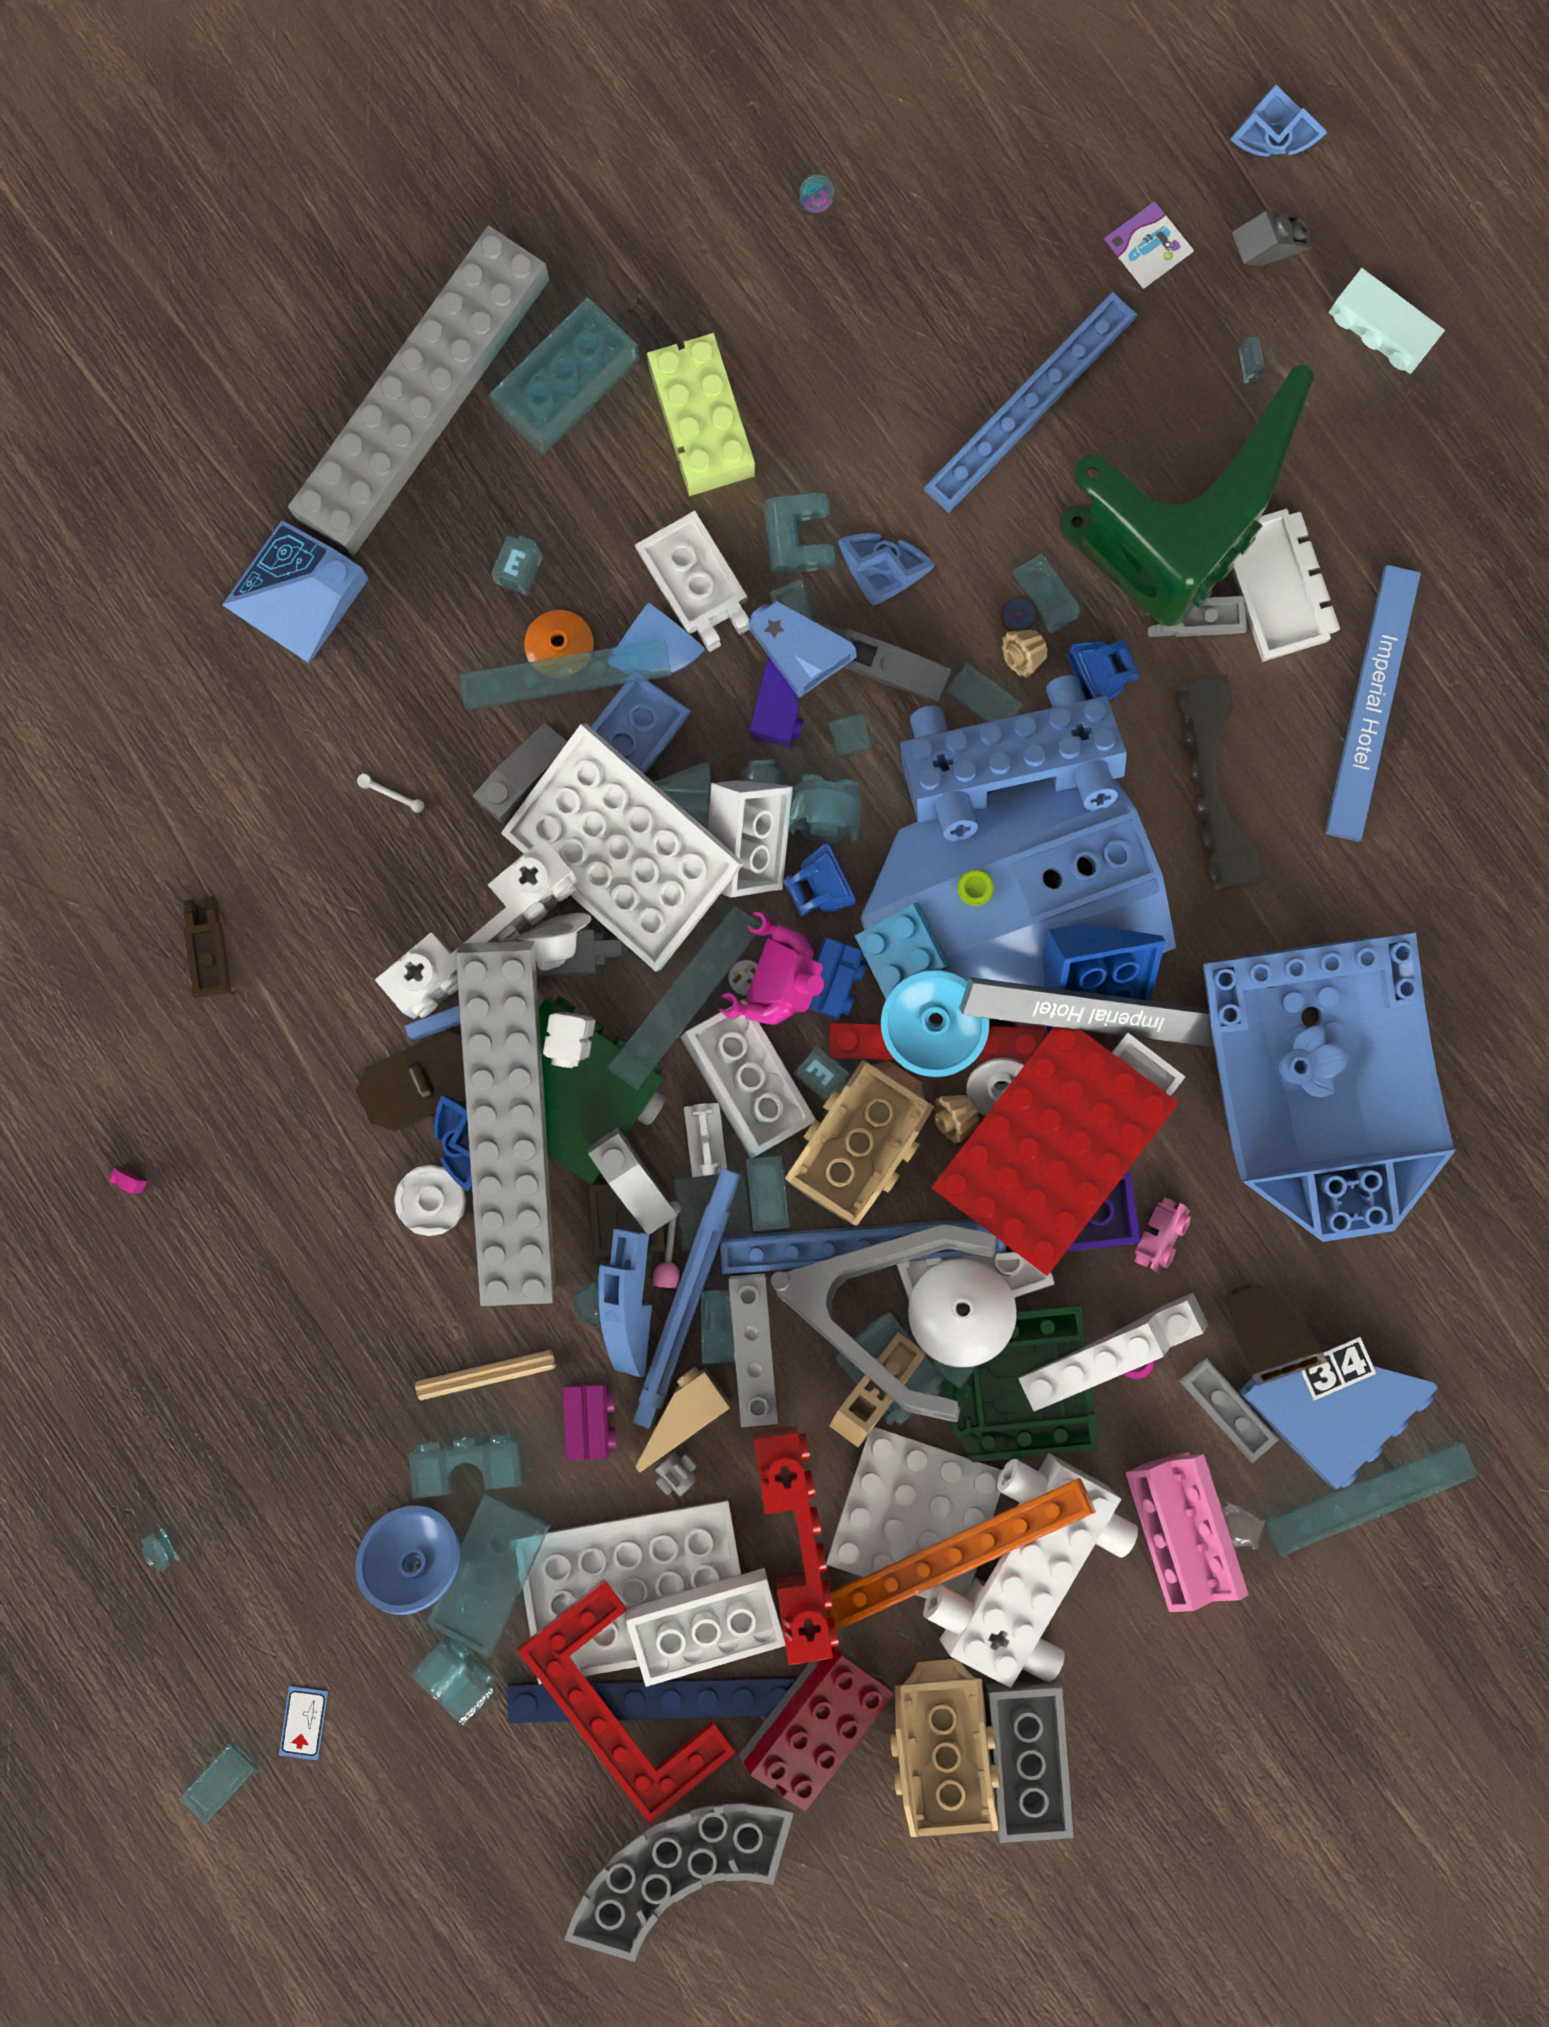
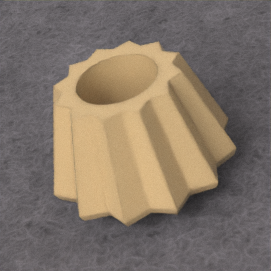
M1036 630L1010 631L1002 638L1004 645L1001 648L1004 651L1005 661L1018 676L1023 675L1025 678H1028L1047 658L1048 649L1046 642Z
M966 1095L941 1096L935 1100L936 1106L934 1110L936 1114L934 1118L936 1126L954 1144L961 1142L978 1126V1111L975 1109V1104Z

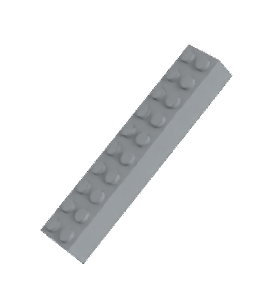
M489 225L289 504L288 508L296 520L352 558L548 283L549 276L546 263Z
M535 941L460 944L456 952L480 1306L553 1303L556 1282Z

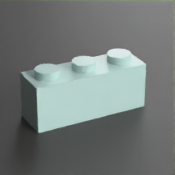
M1363 268L1356 274L1329 311V314L1334 317L1335 322L1339 326L1351 329L1361 337L1367 347L1379 350L1389 358L1390 363L1395 368L1405 370L1409 374L1414 371L1445 331Z

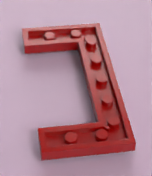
M603 1579L521 1644L517 1651L650 1824L736 1752L714 1722L711 1721L658 1766L654 1767L570 1657L627 1611L626 1606L607 1581Z

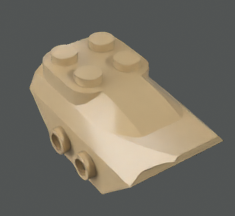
M862 1060L842 1092L840 1093L834 1089L823 1106L829 1112L821 1123L816 1119L804 1135V1138L809 1141L785 1177L792 1186L804 1195L856 1226L860 1223L881 1191L884 1190L888 1193L900 1176V1174L895 1172L897 1166L902 1159L908 1163L917 1150L919 1144L914 1140L934 1108L924 1098L923 1082L891 1061L870 1065Z
M956 1659L917 1662L914 1671L904 1684L895 1686L896 1734H891L892 1756L899 1757L900 1772H895L896 1795H903L911 1837L999 1830L994 1788L1000 1787V1774L998 1764L991 1765L990 1750L996 1749L994 1726H987L982 1679L973 1677L963 1664Z

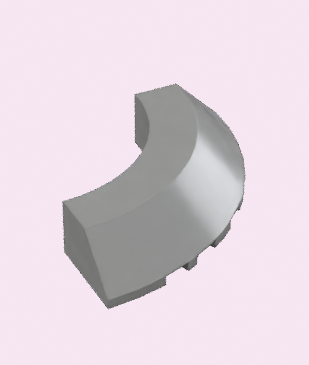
M720 1804L685 1812L651 1827L616 1853L597 1874L572 1916L564 1941L635 1962L646 1935L663 1911L672 1903L701 1889L703 1885L721 1880L726 1882L754 1881L773 1885L794 1811L761 1804Z

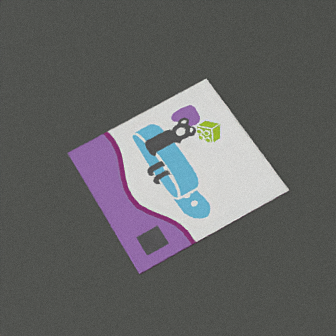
M1155 201L1104 238L1105 242L1143 289L1194 252Z

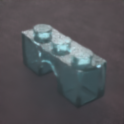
M510 1433L489 1436V1442L476 1444L475 1438L453 1440L454 1446L439 1448V1442L422 1443L417 1445V1451H413L408 1455L413 1499L450 1494L454 1490L453 1471L461 1463L474 1464L481 1470L484 1477L485 1490L521 1486L525 1482L520 1438L511 1439Z

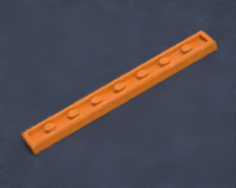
M1077 1478L830 1592L833 1608L827 1609L830 1617L834 1616L836 1631L1086 1518L1096 1513V1510L1082 1479Z

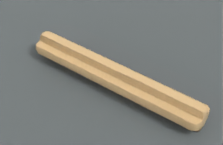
M546 1350L419 1380L415 1383V1390L419 1400L429 1399L552 1370L556 1367V1360L553 1351Z

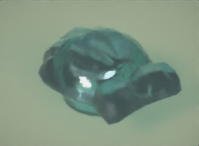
M599 1274L595 1281L582 1288L573 1300L574 1311L579 1315V1320L583 1323L589 1322L593 1326L601 1325Z

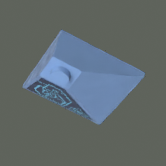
M282 520L222 605L310 664L364 587L368 577L360 566L333 548Z

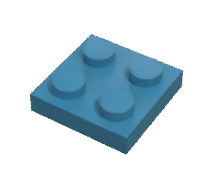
M918 902L910 904L855 935L886 999L894 987L906 977L920 971L944 970L950 966Z

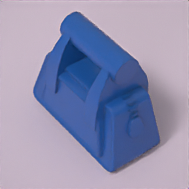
M1120 640L1110 645H1106L1103 641L1073 644L1067 653L1069 664L1074 675L1080 681L1086 700L1107 696L1109 701L1113 700L1123 691V684L1133 682L1141 677L1125 640ZM1116 655L1123 672L1118 673L1111 658Z
M827 843L823 844L815 852H812L800 865L801 871L783 879L800 917L818 908L822 909V912L827 913L851 908L857 904L845 875L830 845ZM808 881L816 898L808 901L800 884L801 882Z

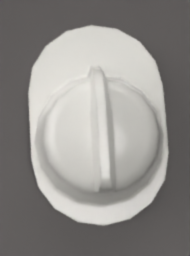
M570 913L557 916L539 924L528 932L518 935L517 939L535 941L536 962L540 970L546 971L559 967L566 959L574 956L577 931L591 922V916L586 913Z

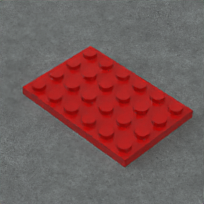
M1053 1027L931 1188L1048 1276L1179 1102L1081 1029Z

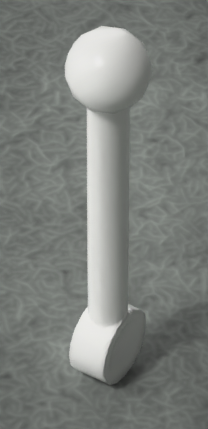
M361 774L357 778L358 785L363 789L370 787L410 806L411 810L415 813H420L424 810L423 801L409 799L375 783L367 774Z

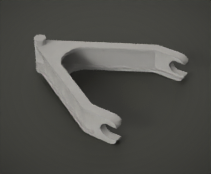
M939 1225L791 1271L776 1272L772 1275L771 1284L777 1291L779 1298L904 1410L942 1420L958 1421L960 1407L957 1406V1401L909 1390L843 1331L832 1319V1300L837 1289L848 1279L941 1250L952 1249L994 1257L997 1242H995L996 1236L952 1225Z

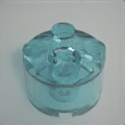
M804 775L802 782L793 787L789 832L794 834L795 829L802 831L801 838L820 843H841V837L850 836L849 842L857 840L859 838L863 793L858 790L859 783L850 779L838 780V783L824 781V778L818 775Z

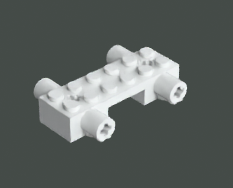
M544 838L488 884L506 908L464 943L515 942L517 936L520 935L518 931L528 922L531 925L536 924L558 902L563 901L575 890L573 884L578 880L568 865ZM431 932L377 977L375 981L403 1014L413 1019L418 1015L424 1018L438 1006L437 1003L442 1002L458 990L456 963L458 948L451 953L445 944Z
M1048 1453L1038 1471L1017 1459L1007 1462L998 1477V1491L1016 1500L1021 1505L1077 1478H1081L1096 1513L1002 1555L987 1582L985 1583L975 1578L965 1597L942 1585L936 1586L932 1589L924 1606V1618L945 1628L939 1640L951 1657L1010 1688L1022 1669L1047 1683L1057 1677L1063 1666L1064 1651L1040 1637L1094 1545L1096 1544L1118 1557H1124L1133 1548L1138 1535L1137 1525L1114 1513L1121 1498L1108 1485Z

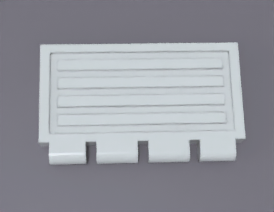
M1287 509L1261 516L1259 523L1263 526L1255 536L1256 540L1244 555L1240 554L1231 569L1240 596H1245L1246 615L1262 662L1328 642L1331 639L1330 634L1340 630L1333 606L1320 608L1321 604L1330 601L1322 574L1309 575V572L1320 568L1311 541L1301 544L1298 542V540L1309 536L1302 514L1297 512L1289 515Z

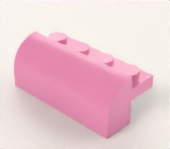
M1189 1452L1170 1455L1125 1472L1169 1612L1195 1611L1213 1601H1235L1248 1596L1243 1574L1204 1454L1190 1455Z

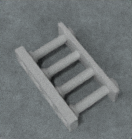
M765 1273L729 1276L741 1427L778 1424Z

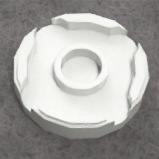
M426 1165L417 1167L406 1174L397 1186L394 1202L396 1213L405 1226L414 1233L432 1236L443 1234L458 1224L464 1215L467 1198L465 1189L452 1179L444 1167Z

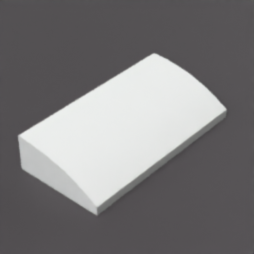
M745 999L740 1001L742 1004L748 1005ZM720 1012L686 1031L680 1037L751 1159L814 1122L815 1117L759 1022L745 1019V1015H740L736 1019H729Z
M765 1568L629 1607L625 1612L626 1624L646 1687L785 1646L784 1634Z

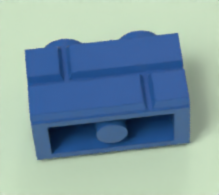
M824 937L815 960L822 964L823 969L820 976L824 981V987L819 995L812 997L808 1010L835 1020H839L841 1013L849 1014L855 995L849 993L853 980L861 982L868 963L861 960L863 956L861 950Z

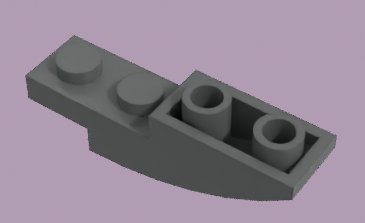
M818 621L817 624L852 642L856 648L857 658L842 668L873 678L876 682L940 703L952 672L951 669L850 629L844 630Z

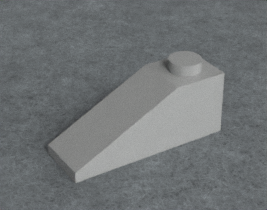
M544 723L493 771L475 792L473 798L481 807L505 825L523 804L567 744V741Z
M616 1127L588 1146V1155L646 1233L650 1235L678 1216L619 1127Z

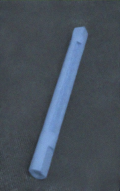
M726 1168L721 1169L710 1204H707L638 1400L640 1404L633 1423L648 1429L654 1426L658 1411L662 1409L730 1215L729 1208L741 1174Z

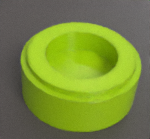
M970 870L959 879L958 894L965 904L979 907L985 905L992 898L994 884L986 872Z

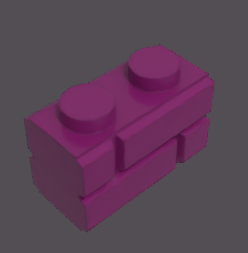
M606 1382L564 1385L562 1393L565 1460L609 1458L611 1455L610 1449H617L616 1427H609V1413L615 1412V1392L608 1391Z

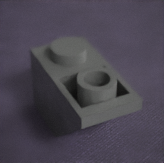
M1264 211L1232 232L1243 263L1248 265L1263 266L1312 248L1308 237L1310 234L1309 227L1304 219L1298 215Z

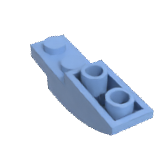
M614 1229L610 1264L600 1265L599 1311L603 1338L614 1370L638 1377H645L652 1305L642 1303L649 1234L628 1229Z

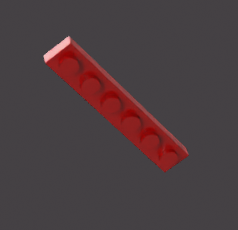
M830 1023L829 1059L896 1061L885 1045L881 1024ZM989 1026L986 1044L974 1063H984L996 1058H1010L1025 1064L1044 1040V1027Z

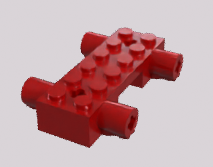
M797 1425L754 1432V1444L765 1514L795 1510L805 1572L776 1577L788 1665L833 1658L831 1647L839 1646L834 1616L827 1617L826 1609L833 1608L829 1581H821L820 1572L827 1571L823 1543L815 1544L814 1538L815 1534H821L817 1506L810 1507L808 1497L815 1496L812 1472L811 1470L804 1471L802 1461L810 1459L806 1434H798Z

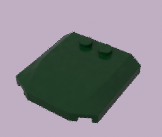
M1082 1305L1016 1311V1324L1013 1334L1005 1348L993 1359L973 1367H952L943 1364L947 1399L957 1401V1406L960 1407L958 1421H950V1426L955 1436L966 1449L972 1462L1047 1456L1048 1453L1058 1455L1099 1451L1092 1387L1042 1409L1033 1411L1019 1381L1020 1376L1087 1346Z

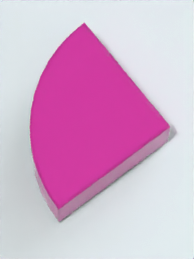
M117 1167L113 1168L109 1177L111 1183H116L122 1190L135 1194L142 1193L147 1183L146 1180Z

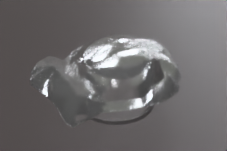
M1228 1505L1225 1508H1221L1233 1547L1249 1546L1257 1550L1266 1520L1255 1518L1247 1510L1237 1505Z

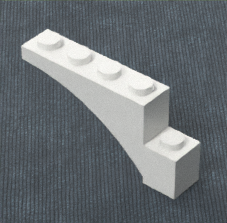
M1192 1292L1162 1305L1144 1317L1077 1351L1020 1376L1019 1381L1033 1411H1037L1164 1357L1170 1347L1203 1334L1209 1324Z

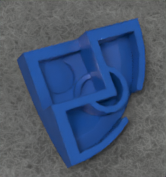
M442 1095L434 1120V1137L437 1140L441 1139L445 1156L441 1157L440 1160L452 1179L463 1189L471 1192L472 1178L466 1104L456 1099Z

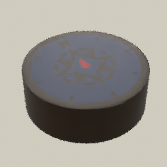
M1025 597L1009 599L1001 611L1002 625L1009 632L1029 630L1036 619L1034 604Z

